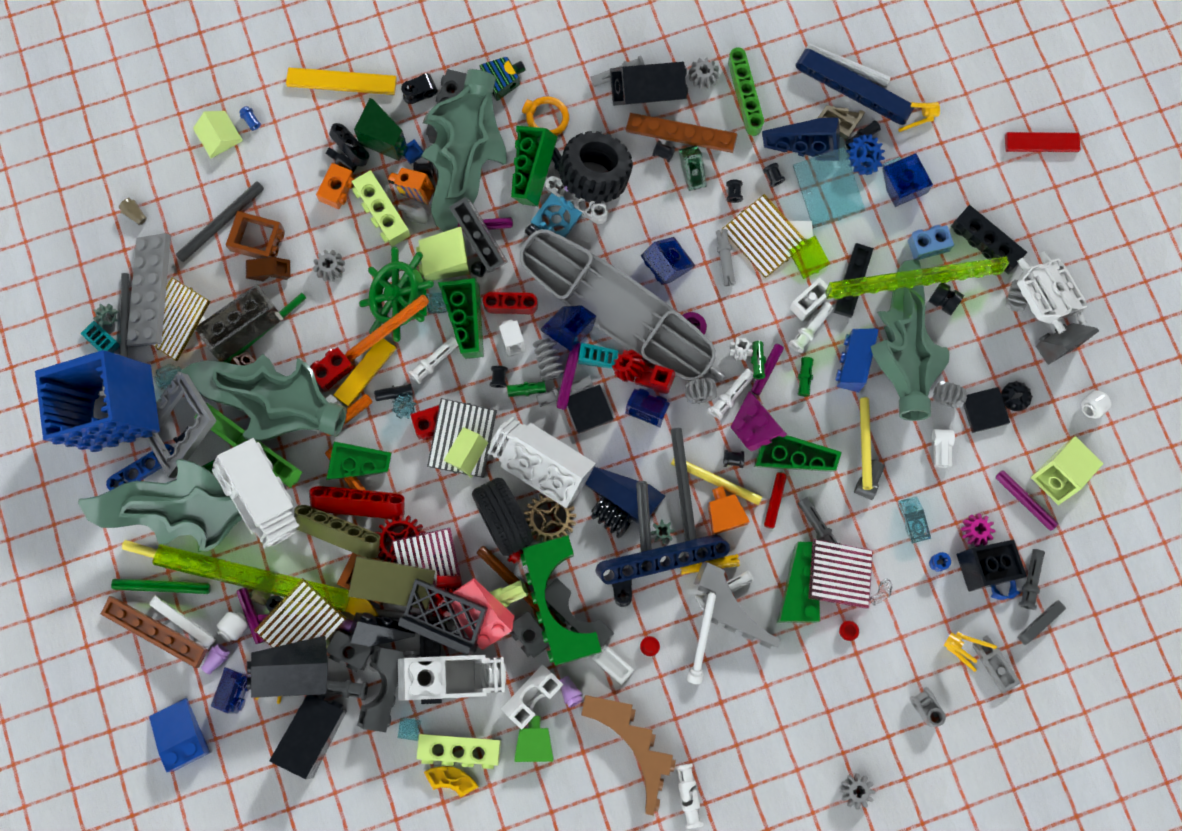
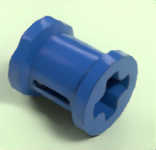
M944 552L933 555L929 561L930 568L936 572L946 570L951 565L950 556ZM943 560V563L938 565L937 561Z

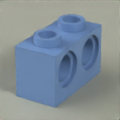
M935 225L927 231L922 229L914 231L908 239L913 258L917 260L950 252L954 247L947 225ZM935 236L940 237L943 242L937 241ZM918 241H922L925 244V246H920L918 244Z

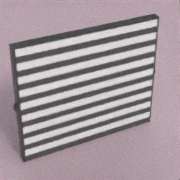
M441 398L427 467L451 471L454 474H466L444 461V458L464 427L480 434L488 442L471 472V476L484 478L497 410Z

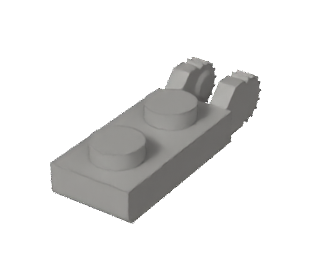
M987 635L983 637V641L994 645ZM972 644L1001 693H1006L1020 684L1019 679L999 648L987 647L991 652L986 655L980 644Z

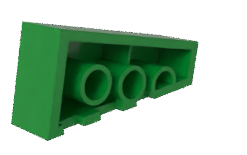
M516 126L518 137L515 140L517 151L513 164L515 165V173L512 179L511 197L522 205L538 207L558 137L547 128Z
M475 278L438 282L460 353L465 359L484 357L480 285Z
M788 435L783 438L777 436L772 439V443L762 445L759 448L754 467L834 472L837 470L842 452Z
M797 542L794 546L777 623L820 622L819 596L812 595V592L819 593V590L812 589L813 585L819 586V583L813 582V579L819 580L818 576H813L814 572L819 573V570L814 569V566L819 567L818 563H814V560H818V557H815V553H818V550H815V547H818L816 542Z

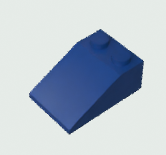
M187 698L149 716L158 754L166 773L174 772L211 753Z

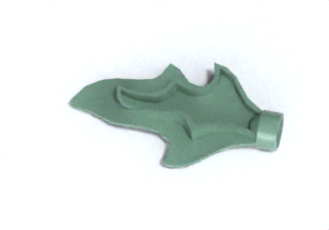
M467 70L463 90L457 96L435 105L426 113L422 123L431 125L437 132L435 143L426 148L421 157L432 162L438 170V180L432 198L431 214L435 225L443 232L458 228V221L450 210V206L464 197L470 198L472 203L475 202L480 186L482 165L487 160L497 161L502 165L507 162L506 148L497 127L493 111L492 93L496 77L482 70Z
M917 259L906 260L898 268L893 285L890 310L887 312H877L880 319L886 325L884 329L888 340H883L871 346L874 359L891 380L900 397L899 417L908 421H920L931 417V400L928 397L930 387L946 368L950 356L948 348L934 344L927 333L925 326L924 286L921 265Z
M264 354L254 363L245 366L205 360L192 363L180 371L189 375L199 393L206 399L232 406L246 413L251 419L247 430L243 433L244 439L247 440L254 438L255 441H265L297 430H320V432L336 437L341 432L345 423L346 407L332 402L329 403L319 391L314 372L306 362L297 358L296 370L289 376L276 372L270 359Z
M183 459L176 460L178 468L177 479L170 482L132 481L99 496L78 500V504L87 520L101 528H118L132 525L148 526L155 533L159 545L167 544L180 535H192L197 539L198 552L209 551L219 545L230 530L243 519L231 497L225 495L214 474L197 463Z

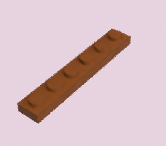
M630 113L626 126L627 133L730 153L734 152L737 140V133L635 113Z
M108 597L100 613L102 616L194 668L200 667L208 651L205 647L115 597Z

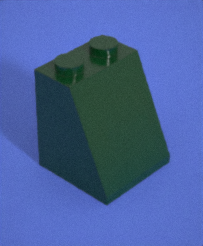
M369 98L354 128L356 137L362 146L400 161L408 149L403 131L372 98Z

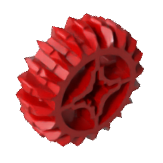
M399 515L398 521L392 516L391 523L387 519L384 520L387 524L386 527L379 525V528L383 531L382 533L376 532L380 536L379 551L382 550L378 556L380 558L386 556L384 561L389 562L391 560V562L397 563V557L394 556V544L390 547L391 550L389 552L386 548L387 535L392 538L393 542L397 541L393 536L400 537L401 539L404 537L403 540L407 544L406 539L410 538V533L414 530L418 550L421 549L419 536L423 537L427 533L426 531L419 532L422 530L423 525H417V519L410 523L411 517L409 515L405 521L403 515ZM398 526H407V528L400 533H395L391 531L392 529ZM411 545L414 562L417 563L415 548ZM407 554L408 565H410V556ZM400 556L401 564H403V556Z

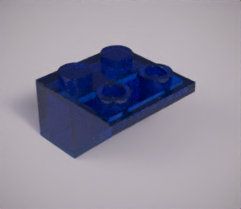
M582 305L563 306L541 328V331L569 351H572L593 329L597 316Z
M225 667L211 707L228 714H238L239 711H242L246 701L244 699L245 693L250 690L247 689V677H251V674Z

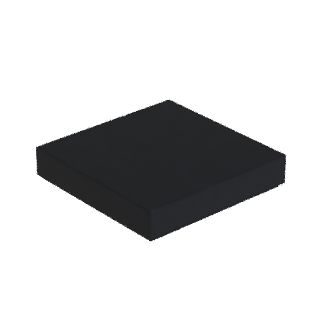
M600 385L569 396L567 407L578 434L614 421Z
M999 387L966 396L967 399L963 407L972 433L1010 423Z

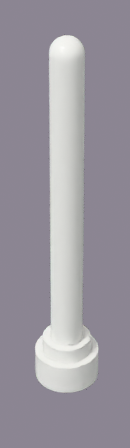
M712 592L708 594L694 665L687 675V681L693 684H701L704 677L701 666L716 599L715 593Z

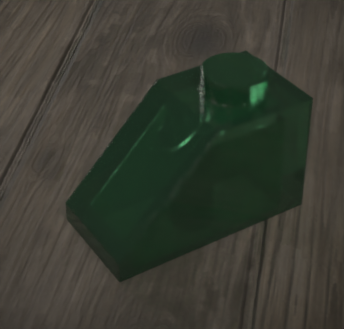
M697 146L679 149L681 167L688 190L692 191L707 187L702 152Z

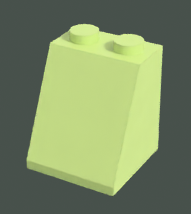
M461 227L418 240L419 247H416V252L423 254L422 264L418 265L419 272L426 281L470 275L465 240Z
M1074 436L1030 478L1057 505H1060L1080 491L1103 463Z

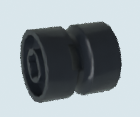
M941 281L928 302L936 307L941 306L942 311L951 316L965 295L957 290L952 291L951 286Z

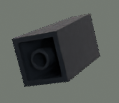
M684 61L610 68L613 106L687 99L688 86L685 79L687 68L684 65Z
M321 636L251 652V661H247V674H251V677H247V689H251V698L326 694L328 670L326 637Z
M323 694L306 695L269 762L305 780L314 778L347 710L343 709L344 705L335 700L332 703L324 700L326 696Z

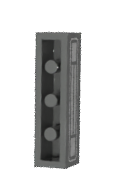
M464 197L449 207L488 272H493L508 262L470 198Z

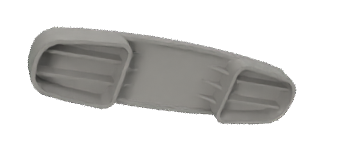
M550 230L533 232L523 244L520 251L522 267L556 298L600 331L629 350L636 351L649 362L674 370L675 376L686 381L701 379L708 373L716 359L713 343L680 313L634 279L592 254L587 249Z

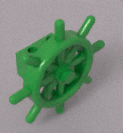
M392 247L391 263L386 264L379 271L374 267L368 268L369 274L374 279L370 286L369 298L361 300L359 306H369L372 315L376 319L369 330V334L421 295L426 296V289L434 286L432 280L426 281L422 279L420 272L416 269L423 258L421 252H417L410 264L399 261V250L397 247ZM404 271L403 276L399 280V272ZM391 276H392V284H390V283L388 282V280H389V278H390ZM387 301L384 307H382V302ZM427 306L400 326L414 319L418 322H423L425 320L424 316H427ZM392 308V317H388L387 315ZM400 326L393 330V340L395 342H399L401 339Z

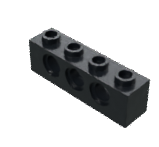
M970 204L951 225L957 235L963 236L969 245L980 250L986 259L992 260L998 269L1007 274L1018 264L1017 261L1028 253ZM970 226L975 227L977 231H972ZM984 238H988L991 243H987ZM999 250L1004 251L1005 255L1000 254Z

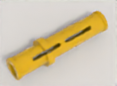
M738 554L705 561L721 569L740 566V561L737 559L739 558ZM703 562L680 567L681 575L699 572Z

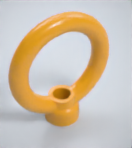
M550 96L540 97L534 101L527 99L522 113L526 114V121L529 127H538L533 119L537 107L542 104H552L561 111L562 122L557 128L550 131L556 136L564 132L569 124V112L562 101Z

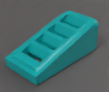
M95 320L80 333L98 351L105 350L114 353L120 347V344ZM94 327H96L97 329L90 336H88L87 334ZM99 332H101V334H100L95 340H93V338H94ZM104 336H106V338L98 345L97 343H98ZM110 340L111 342L104 349H102V347Z
M581 343L578 362L582 365L613 369L612 366L615 365L613 360L618 359L619 350ZM586 351H590L589 359L585 358ZM594 352H597L596 360H593ZM601 353H605L604 362L600 361ZM609 354H612L611 363H607Z

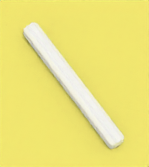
M808 44L806 48L875 83L887 86L890 82V76L820 47Z

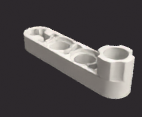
M551 176L546 180L545 188L549 194L553 193L560 197L567 192L565 188L562 189L564 185L560 178ZM550 183H551V184L557 183V188H556V187H553V188L551 189V188H550ZM575 194L572 199H565L567 202L571 201L574 208L581 211L582 215L596 224L606 222L608 211L604 203L591 201L587 209H581L579 203L585 201V199H578L575 197Z
M155 595L149 602L150 606L195 638L193 641L209 650L216 641L214 636L160 597Z

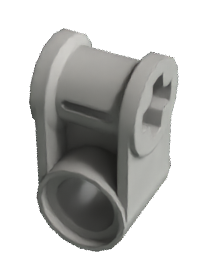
M925 687L924 691L917 696L910 697L912 705L928 726L938 727L945 723L946 715L928 687ZM932 712L937 713L939 716L937 723L931 721L930 715Z

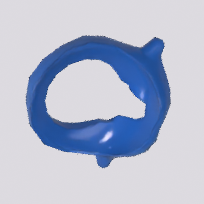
M1015 580L1010 581L1008 596L1001 594L996 586H991L993 593L991 598L998 600L1013 599L1021 594L1020 591H1017Z

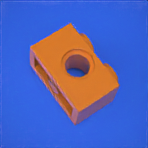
M331 163L316 193L319 202L340 209L341 205L346 203L349 189L353 188L352 180L355 179L353 172ZM335 185H341L339 189H333Z

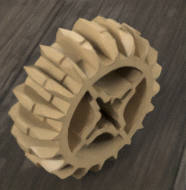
M539 494L540 501L532 498L534 506L529 503L527 504L531 511L524 512L525 515L530 516L525 518L527 523H530L528 525L529 528L533 529L531 531L532 536L538 534L535 539L537 542L541 537H543V542H546L547 539L553 540L554 538H560L561 535L567 536L566 531L573 532L569 525H576L575 521L570 520L576 518V514H570V512L575 510L574 506L565 508L549 497L543 499L542 494ZM544 504H555L550 510L539 508ZM560 507L566 513L565 523L557 517ZM554 512L553 518L556 521L550 520L548 523H546L547 518H545V516H550ZM535 513L543 519L540 530L534 523ZM551 526L562 528L555 533H545Z

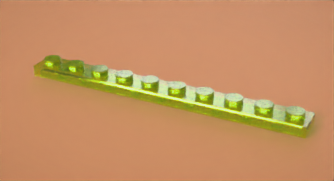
M1006 256L835 281L829 283L825 295L827 299H840L844 296H859L864 293L875 294L884 290L894 291L898 288H912L918 285L928 286L933 283H947L952 280L962 281L967 278H981L992 274L1000 275L1008 266L1009 260Z
M159 544L152 561L155 566L289 598L305 582L306 585L293 599L296 600L309 586L311 589L300 601H304L314 591L315 594L307 603H311L319 595L321 598L315 605L324 600L323 607L328 604L329 608L346 612L350 597H348L349 590Z

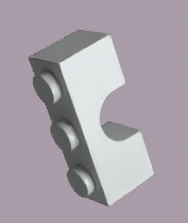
M542 664L501 710L522 730L536 715L533 712L535 703L542 697L551 699L564 684Z

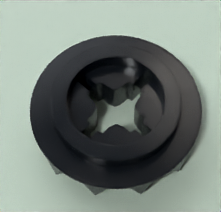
M1018 381L1008 383L1001 392L1004 405L1012 411L1025 410L1031 404L1033 397L1030 388L1025 383ZM1015 392L1023 393L1022 396H1020V401L1018 398L1011 400V398L1015 395Z

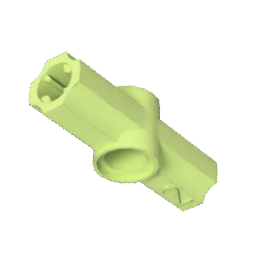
M522 580L490 592L505 607L529 596L526 585Z

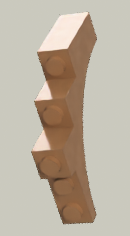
M585 695L581 715L595 719L610 727L624 739L636 756L645 780V814L654 816V811L658 812L660 799H657L658 790L662 791L664 783L661 774L669 776L670 772H674L676 760L672 759L673 755L649 750L650 746L653 747L656 735L652 734L653 730L629 725L630 721H634L636 711L632 709V704Z

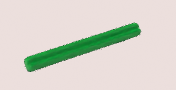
M113 579L111 588L114 590L193 594L210 593V584Z

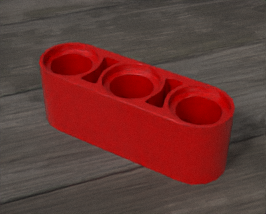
M488 292L483 296L484 309L491 314L530 315L534 314L538 309L537 297L533 293ZM489 300H495L496 304L493 306L487 305V302ZM509 300L515 301V304L513 306H507L506 302ZM527 301L534 302V305L531 307H527L524 304Z

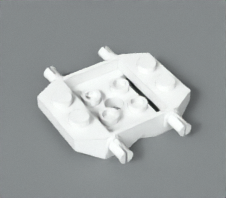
M1043 251L1039 256L1044 264L1029 267L1025 257L1017 261L1023 270L1017 285L1037 320L1054 324L1058 334L1066 331L1061 322L1066 317L1073 315L1079 324L1084 325L1087 323L1082 314L1084 312L1083 309L1088 307L1086 300L1060 258L1051 260L1047 252Z

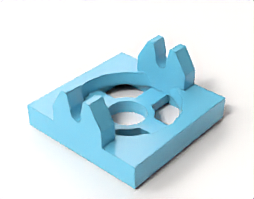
M551 193L531 223L539 230H550L566 238L582 216V212L574 208L572 202H567L563 196L557 197ZM554 205L562 206L558 212L552 213L548 210L549 207ZM566 210H568L570 214L569 223L566 222L563 217V214L566 212ZM543 214L549 218L550 223L548 226L546 222H543ZM560 215L562 218L561 222L558 224L551 221L552 216ZM558 226H562V227H564L565 229L560 230V231H555L553 228H554V227H558Z

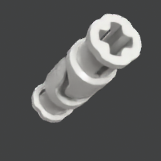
M693 763L675 766L680 782L678 783L682 810L686 815V829L704 826L700 819V802L696 791L697 785L692 775L691 768Z

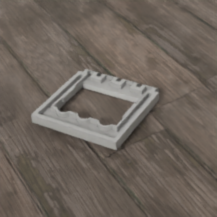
M177 372L171 381V385H168L160 396L161 399H158L156 402L159 427H161L183 395L197 413L194 426H189L185 432L184 440L176 444L172 455L169 454L158 433H153L152 437L146 438L169 478L177 476L176 460L183 459L188 461L217 421L189 375L182 372Z

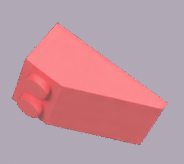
M475 578L453 592V594L488 608L476 643L480 649L484 650L512 631L514 615ZM454 601L451 603L455 614L463 611L460 602ZM474 608L468 610L472 620H478L481 611ZM465 613L457 616L461 627L469 624ZM468 626L463 630L469 639H472L473 631Z

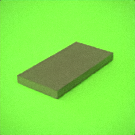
M356 556L348 597L407 606L415 579L418 578L433 585L435 570ZM419 585L417 592L420 599L428 596L425 587ZM430 598L422 601L425 610L428 609ZM418 603L413 605V608H419Z

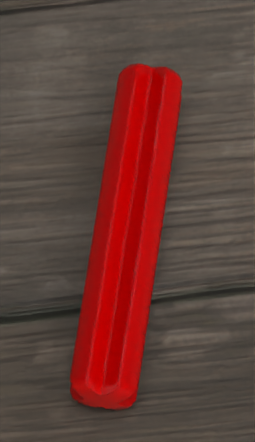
M782 472L776 474L764 522V527L770 529L775 527L787 479V474Z

